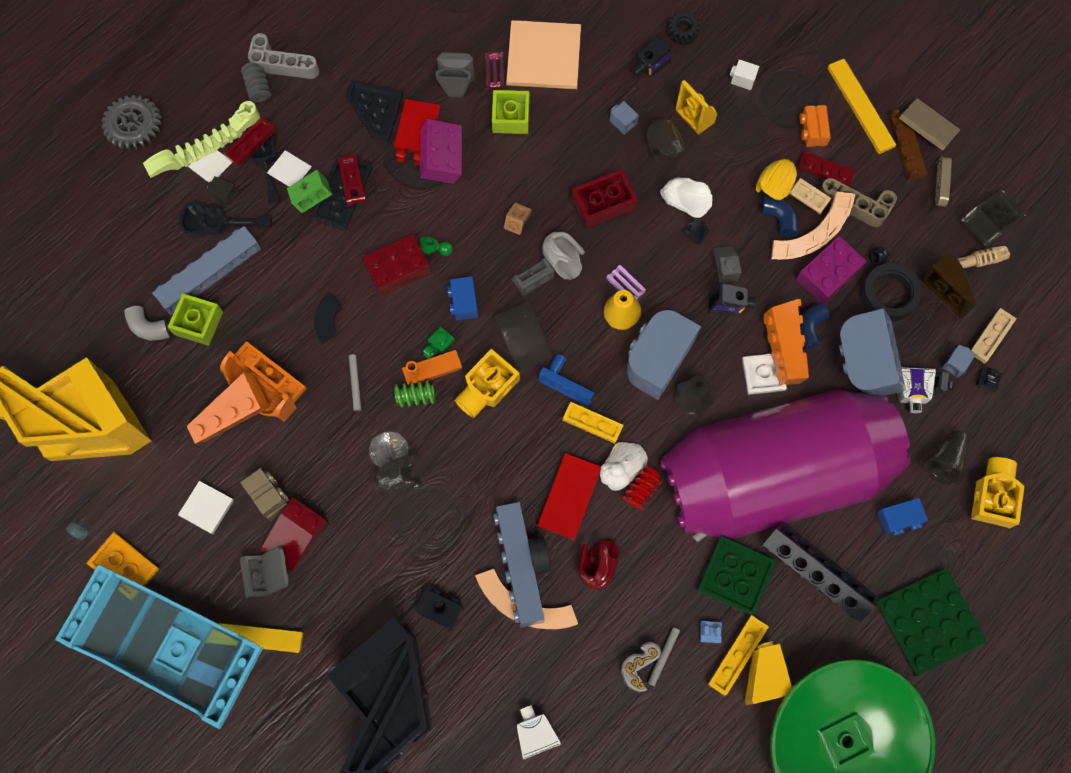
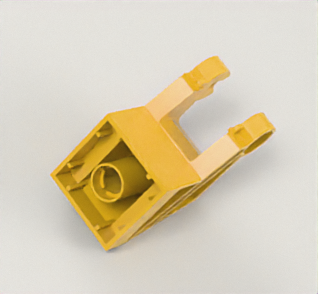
M87 357L37 389L12 373L6 366L0 367V419L8 423L19 443L26 447L38 446L43 456L50 461L130 455L152 441L115 382Z

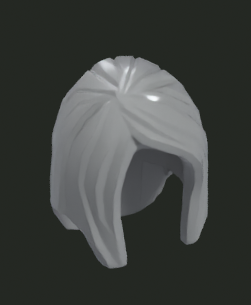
M553 232L548 235L542 245L545 259L559 276L569 280L575 279L582 270L579 254L583 255L585 253L584 249L565 232Z

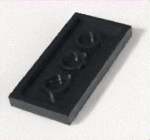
M338 154L327 178L332 195L316 204L311 219L346 231L358 203H354L353 206L347 205L338 158L345 156ZM358 161L364 190L373 167L371 164ZM358 191L351 192V196L358 195Z

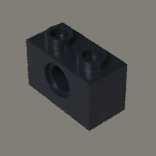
M434 588L431 591L425 589L415 612L453 631L463 610V607L460 605L461 602L453 597H450L449 600L442 597L443 593ZM444 603L446 606L445 610L442 613L435 612L436 604Z

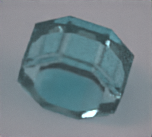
M70 523L66 528L68 533L81 541L88 535L87 530L77 523Z

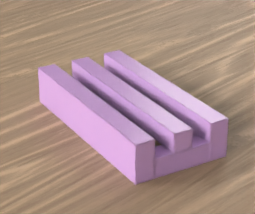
M621 265L617 266V269H614L606 277L618 291L625 290L613 278L615 276L635 295L636 299L646 292V289ZM619 272H620L629 282H631L640 292H638L635 288H633V287L619 274Z

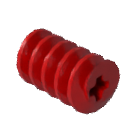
M648 466L643 467L644 472L641 471L639 473L640 478H635V484L630 485L631 491L627 490L625 493L627 497H622L626 503L636 509L644 510L645 508L641 503H649L646 496L653 497L654 495L650 491L658 490L655 484L662 485L659 479L660 475Z

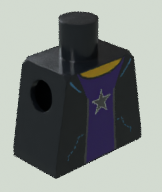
M660 35L656 36L637 54L638 64L632 68L633 73L639 77L645 72L648 77H651L671 63V48Z
M720 283L709 295V313L739 315L745 308L754 309L756 305V298L748 297V290L743 287Z

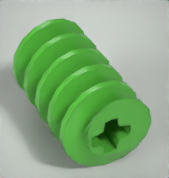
M428 380L425 381L424 386L418 381L417 387L414 386L413 382H410L409 388L403 383L401 389L395 384L396 404L399 403L402 408L405 406V402L411 407L413 401L416 406H419L421 400L424 405H427L428 399H430L432 404H435L434 384L430 385Z

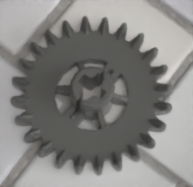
M126 95L124 100L120 97L118 102H112L113 106L107 107L109 112L103 113L105 116L101 120L104 123L102 125L103 134L114 146L119 144L121 149L124 148V144L128 150L131 149V144H133L135 149H138V143L145 147L144 140L151 143L149 136L156 138L153 131L160 132L156 125H162L159 120L162 118L159 114V109L154 102H150L149 98L144 99L143 96L137 98L136 95H132L129 98ZM135 111H138L142 114L137 115L135 114Z

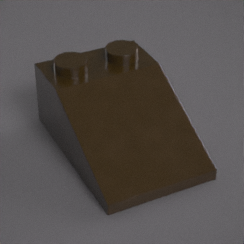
M949 253L936 262L921 279L961 319L977 305L962 265L955 256Z

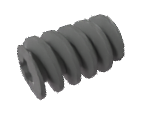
M255 62L245 64L241 68L250 101L260 103L271 98L272 94L269 91L270 88L264 68Z

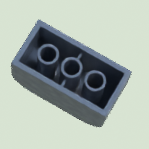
M879 309L849 318L842 326L840 333L842 345H839L841 355L845 357L846 363H843L844 372L848 374L852 384L862 393L885 396L906 391L892 321L884 309Z
M665 310L655 314L648 324L644 323L639 332L638 340L635 338L630 346L626 367V375L630 383L659 400L695 342L701 326L674 311Z

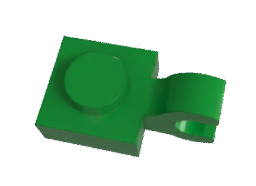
M440 327L428 339V343L431 345H428L423 350L424 356L430 359L437 351L443 354L455 341V338Z

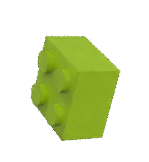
M493 90V133L528 134L529 91Z
M182 293L168 329L176 336L209 346L223 311L218 304Z

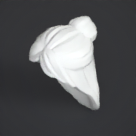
M673 178L660 190L662 198L668 205L674 206L695 218L702 217L712 207L713 200L709 187L705 183L696 182L690 178Z
M619 442L613 447L610 456L601 466L600 470L601 481L608 485L611 490L617 491L625 488L643 471V467L647 466L648 457L641 445Z

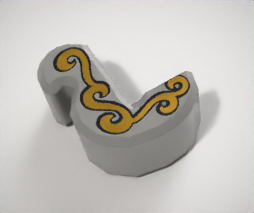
M653 642L645 643L640 647V651L643 654H632L622 663L621 674L623 680L633 691L640 693L647 690L637 671L660 658V647Z

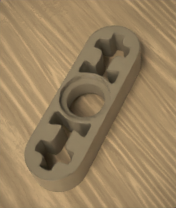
M941 156L938 162L935 194L936 206L946 207L949 201L952 159L949 157Z

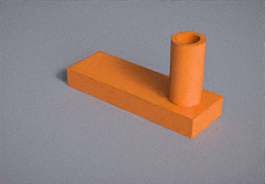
M453 350L418 363L409 361L402 370L409 387L410 382L417 385L418 381L423 383L426 380L461 370L462 365L457 351Z

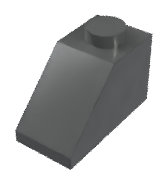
M733 246L714 248L719 282L738 281L742 272L738 254Z

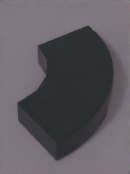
M331 293L322 300L315 314V332L322 345L337 335L334 321L337 314L342 310Z

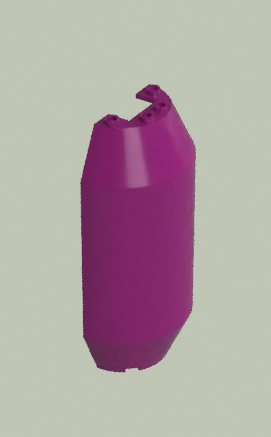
M835 389L697 427L667 452L659 462L662 472H666L669 484L674 486L676 492L673 496L676 505H680L681 508L679 516H677L680 528L683 527L687 533H700L718 538L723 536L732 540L777 527L781 521L788 524L872 500L909 467L911 457L908 456L906 451L910 448V443L904 422L896 406L888 403L887 397Z

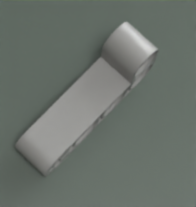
M258 33L253 36L248 58L250 62H255L263 67L264 73L313 79L318 76L319 68L313 56L272 51L266 35Z

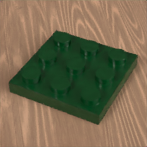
M720 536L697 592L750 616H755L776 560Z

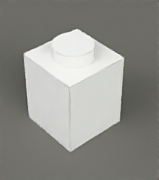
M739 60L737 66L733 65L730 76L733 77L731 84L751 90L759 66Z

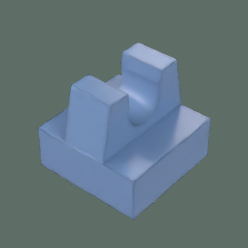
M701 621L700 642L720 644L722 622Z

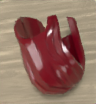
M600 541L595 543L587 554L588 544H583L579 561L581 581L591 590L605 589L615 576L619 558V547L612 541Z

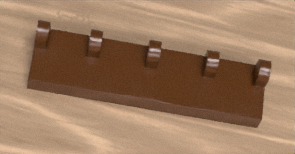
M898 109L894 110L889 119L907 180L925 178L927 172L914 129L899 119L904 112H900Z

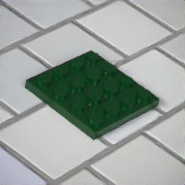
M948 568L878 600L877 607L914 677L988 642Z

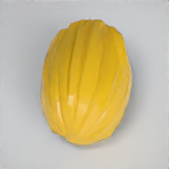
M780 159L769 164L760 175L756 191L759 193L763 190L776 200L787 197L794 187L797 177L794 163L788 159Z

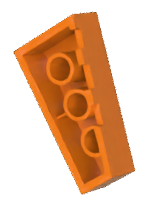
M241 374L187 425L195 444L207 442L270 408L254 374Z

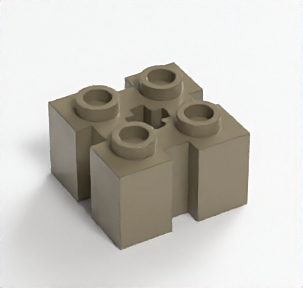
M260 468L240 482L260 512L270 521L278 517L288 504L289 498L280 487L276 488L279 484L268 471L264 473Z

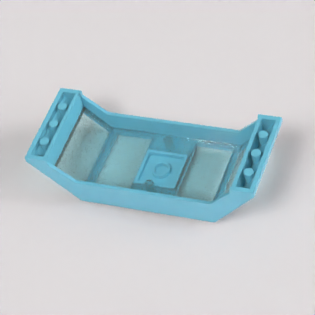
M98 565L55 639L71 649L101 661L191 710L201 717V720L218 729L222 728L263 650V647L250 639L101 565Z

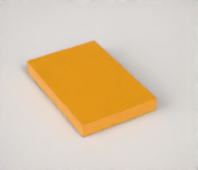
M115 532L111 534L87 562L94 570L98 565H101L144 587L159 570L155 564ZM123 583L118 588L120 592L132 601L140 593V591Z

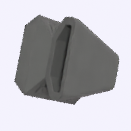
M442 52L437 58L438 71L435 74L436 79L447 96L463 97L470 82L474 80L473 57L466 53Z

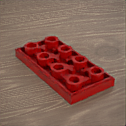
M565 453L537 527L575 541L601 466Z

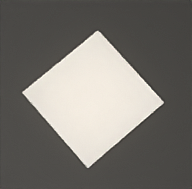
M218 150L206 155L207 157L198 159L197 162H192L188 166L210 184L232 163Z
M285 150L267 173L290 187L301 180L312 166Z

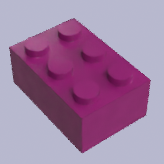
M427 119L420 129V178L455 184L462 175V125Z
M839 236L800 272L796 280L819 302L825 304L862 269L867 261Z

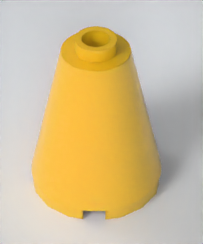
M620 290L606 301L604 306L606 321L611 327L618 330H627L634 326L641 316V306L638 300L627 290Z

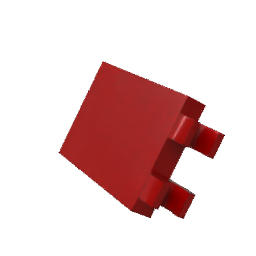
M405 99L394 143L398 162H405L408 151L415 153V164L420 165V129L427 119L438 121L440 105Z

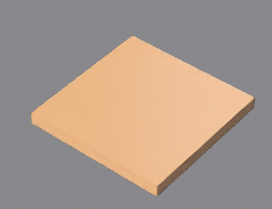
M511 20L507 85L577 89L581 24Z

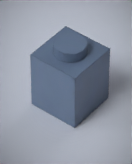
M624 101L620 105H615L610 111V122L624 135L638 123L639 115Z
M958 345L941 368L959 378L966 371L975 354L969 348Z

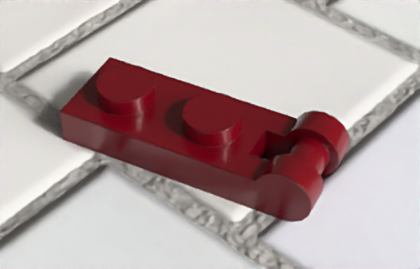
M356 154L338 158L347 205L353 206L354 203L359 202L361 204L366 203ZM358 191V195L351 196V192Z

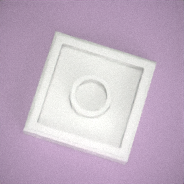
M772 354L742 357L748 395L785 391L787 389L785 384H779Z
M199 481L178 515L214 534L234 500Z

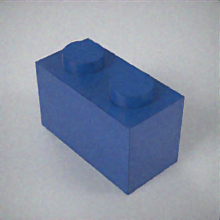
M472 276L450 279L451 286H447L449 298H453V303L450 304L451 315H455L456 321L478 318Z
M920 498L887 507L877 512L885 535L892 533L893 536L905 533L904 529L911 528V531L922 528V524L928 521Z

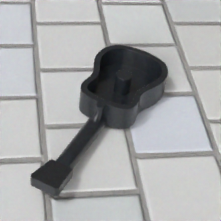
M252 126L246 128V130L242 132V135ZM276 132L250 156L256 166L263 165L268 186L267 196L269 204L280 202L273 176L267 173L271 168L270 163L275 162L278 158L275 150L277 143Z
M193 202L187 204L182 209L180 227L186 236L200 238L208 234L220 235L224 232L225 226L270 228L272 218L270 215L257 217V219H227L222 208L218 206L207 207L201 203Z

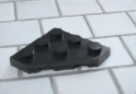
M351 80L347 99L372 138L390 141L403 99V91Z

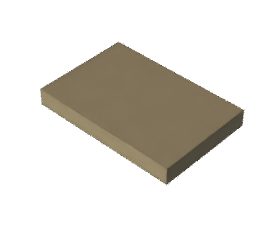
M918 98L899 118L941 150H944L960 131L959 128Z

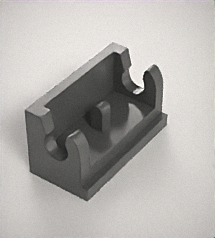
M545 258L518 276H513L512 281L522 296L554 278V269Z

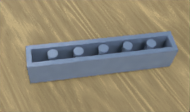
M243 226L235 230L227 239L221 240L212 250L206 251L197 261L188 264L186 269L174 274L168 282L159 285L153 292V295L171 316L174 314L182 293L197 297L261 250L254 237Z
M520 502L497 506L493 517L495 525H499L500 532L497 533L498 542L503 544L504 551L501 552L503 564L507 563L508 571H505L506 581L511 583L512 590L509 591L511 603L515 602L516 610H513L515 623L519 622L520 628L544 623V614Z

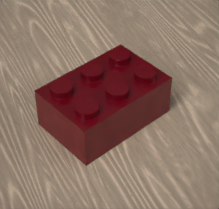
M623 169L572 189L571 199L586 229L636 210L638 199Z
M414 234L362 257L380 297L431 274L429 264Z

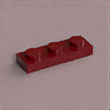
M261 117L224 152L225 157L239 167L277 131L275 126Z
M805 151L797 169L824 180L828 178L835 179L850 187L856 171Z

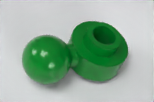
M422 237L420 239L419 246L425 254L439 251L441 255L449 256L453 252V246L450 242L444 241L439 244L432 237Z

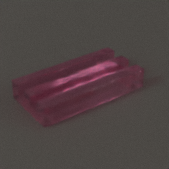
M492 52L493 54L490 55L485 53L486 86L503 87V52H499L500 54ZM490 59H493V82H490ZM496 59H500V82H497Z

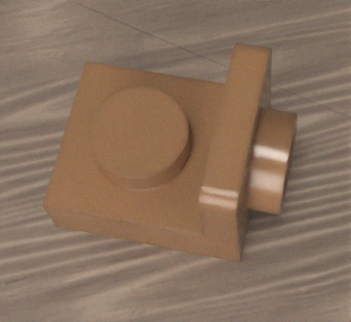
M514 203L506 215L504 229L520 235L523 225L531 215L532 209Z

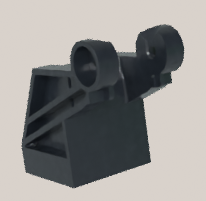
M392 617L326 675L365 722L339 773H386L387 769L432 730L427 699L429 693L425 687L419 645L405 627Z

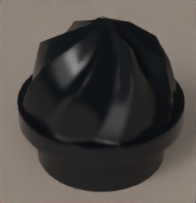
M879 246L871 251L870 259L872 263L882 265L887 262L890 254L888 249Z

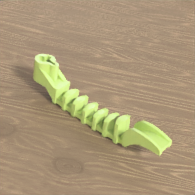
M245 101L240 105L239 110L235 112L232 118L229 119L230 125L227 127L221 124L220 131L217 132L216 129H213V135L208 136L204 134V140L202 141L194 139L196 144L192 146L188 142L185 143L186 149L184 150L179 145H176V154H173L171 150H163L147 159L143 165L150 178L167 170H179L181 167H187L188 164L197 162L198 159L205 158L211 152L214 153L220 147L223 148L227 143H232L234 139L240 138L246 128L254 125L260 119V114L253 102Z

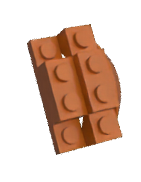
M247 341L235 354L229 351L220 366V370L229 385L241 374L253 373L270 408L259 414L278 417L283 422L297 408L294 403L307 389Z

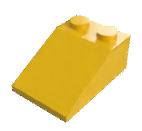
M685 80L682 81L676 111L699 135L715 123L717 113L714 107L707 104L700 93H697Z

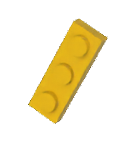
M570 402L562 420L616 444L623 428L622 424L573 402Z

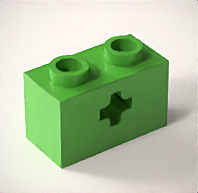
M315 170L287 188L291 203L301 213L332 195L327 179L318 170Z

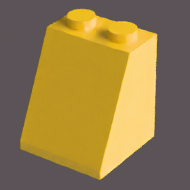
M773 641L758 645V649L752 653L745 698L746 705L784 697L792 688L780 644L774 645Z

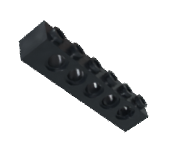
M781 521L764 542L763 546L771 554H775L786 566L794 569L802 579L809 581L819 592L828 596L835 605L843 608L853 619L861 623L876 607L879 600L878 596Z

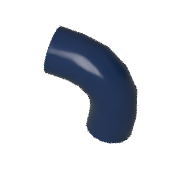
M764 196L761 214L772 215L779 220L780 235L784 237L797 236L799 224L793 207L782 199L776 200L770 196Z
M823 302L813 305L802 314L803 323L800 324L801 335H805L804 351L810 350L821 343L816 333V327L819 323L830 317Z

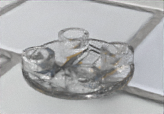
M397 432L381 433L371 441L369 448L370 458L379 468L385 470L398 468L407 459L408 445L405 439Z

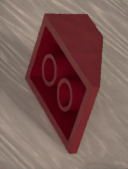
M292 498L277 519L261 550L267 553L276 548H282L285 555L286 568L294 572L329 523L301 502Z

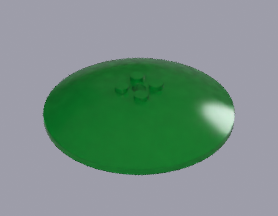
M859 659L830 662L817 667L803 676L789 690L781 702L771 731V762L774 773H931L935 757V734L932 719L916 689L892 669L878 663ZM845 736H850L851 738L848 746L842 745V739Z

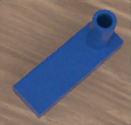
M556 354L549 368H542L538 381L589 407L593 400L594 392L558 375L566 362V358L561 354Z

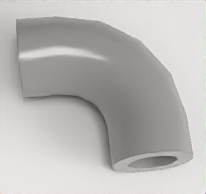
M132 306L124 310L130 330L139 338L149 341L170 338V330L165 319L156 322L148 321L141 306Z

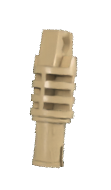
M1006 246L991 247L975 251L969 256L957 259L963 269L972 266L979 268L1008 259L1010 252Z

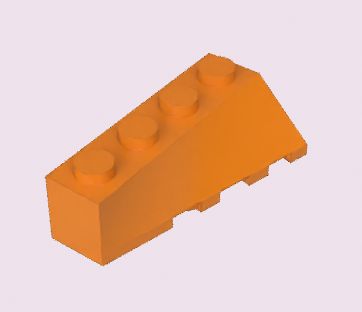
M801 299L772 307L763 314V321L768 332V342L772 349V359L775 362L776 377L780 385L801 384L809 378L807 354L802 349L804 347L805 335H801L800 330L803 316L799 315L798 306H801Z

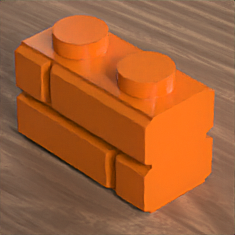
M806 106L803 113H800V124H803L804 127L802 129V140H805L807 147L828 145L831 137L827 106Z

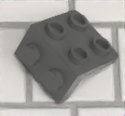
M276 548L263 555L243 556L240 558L246 598L268 596L288 587L289 577L286 571L285 555L282 548Z

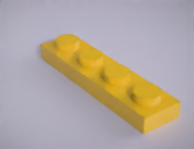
M751 615L708 685L726 696L769 626Z

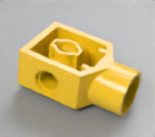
M490 349L465 376L467 387L454 401L467 415L475 418L486 405L495 407L520 381V373L495 351Z
M1002 457L988 459L986 476L976 481L971 519L1007 528L1019 525L1024 485L1015 479L1016 461Z

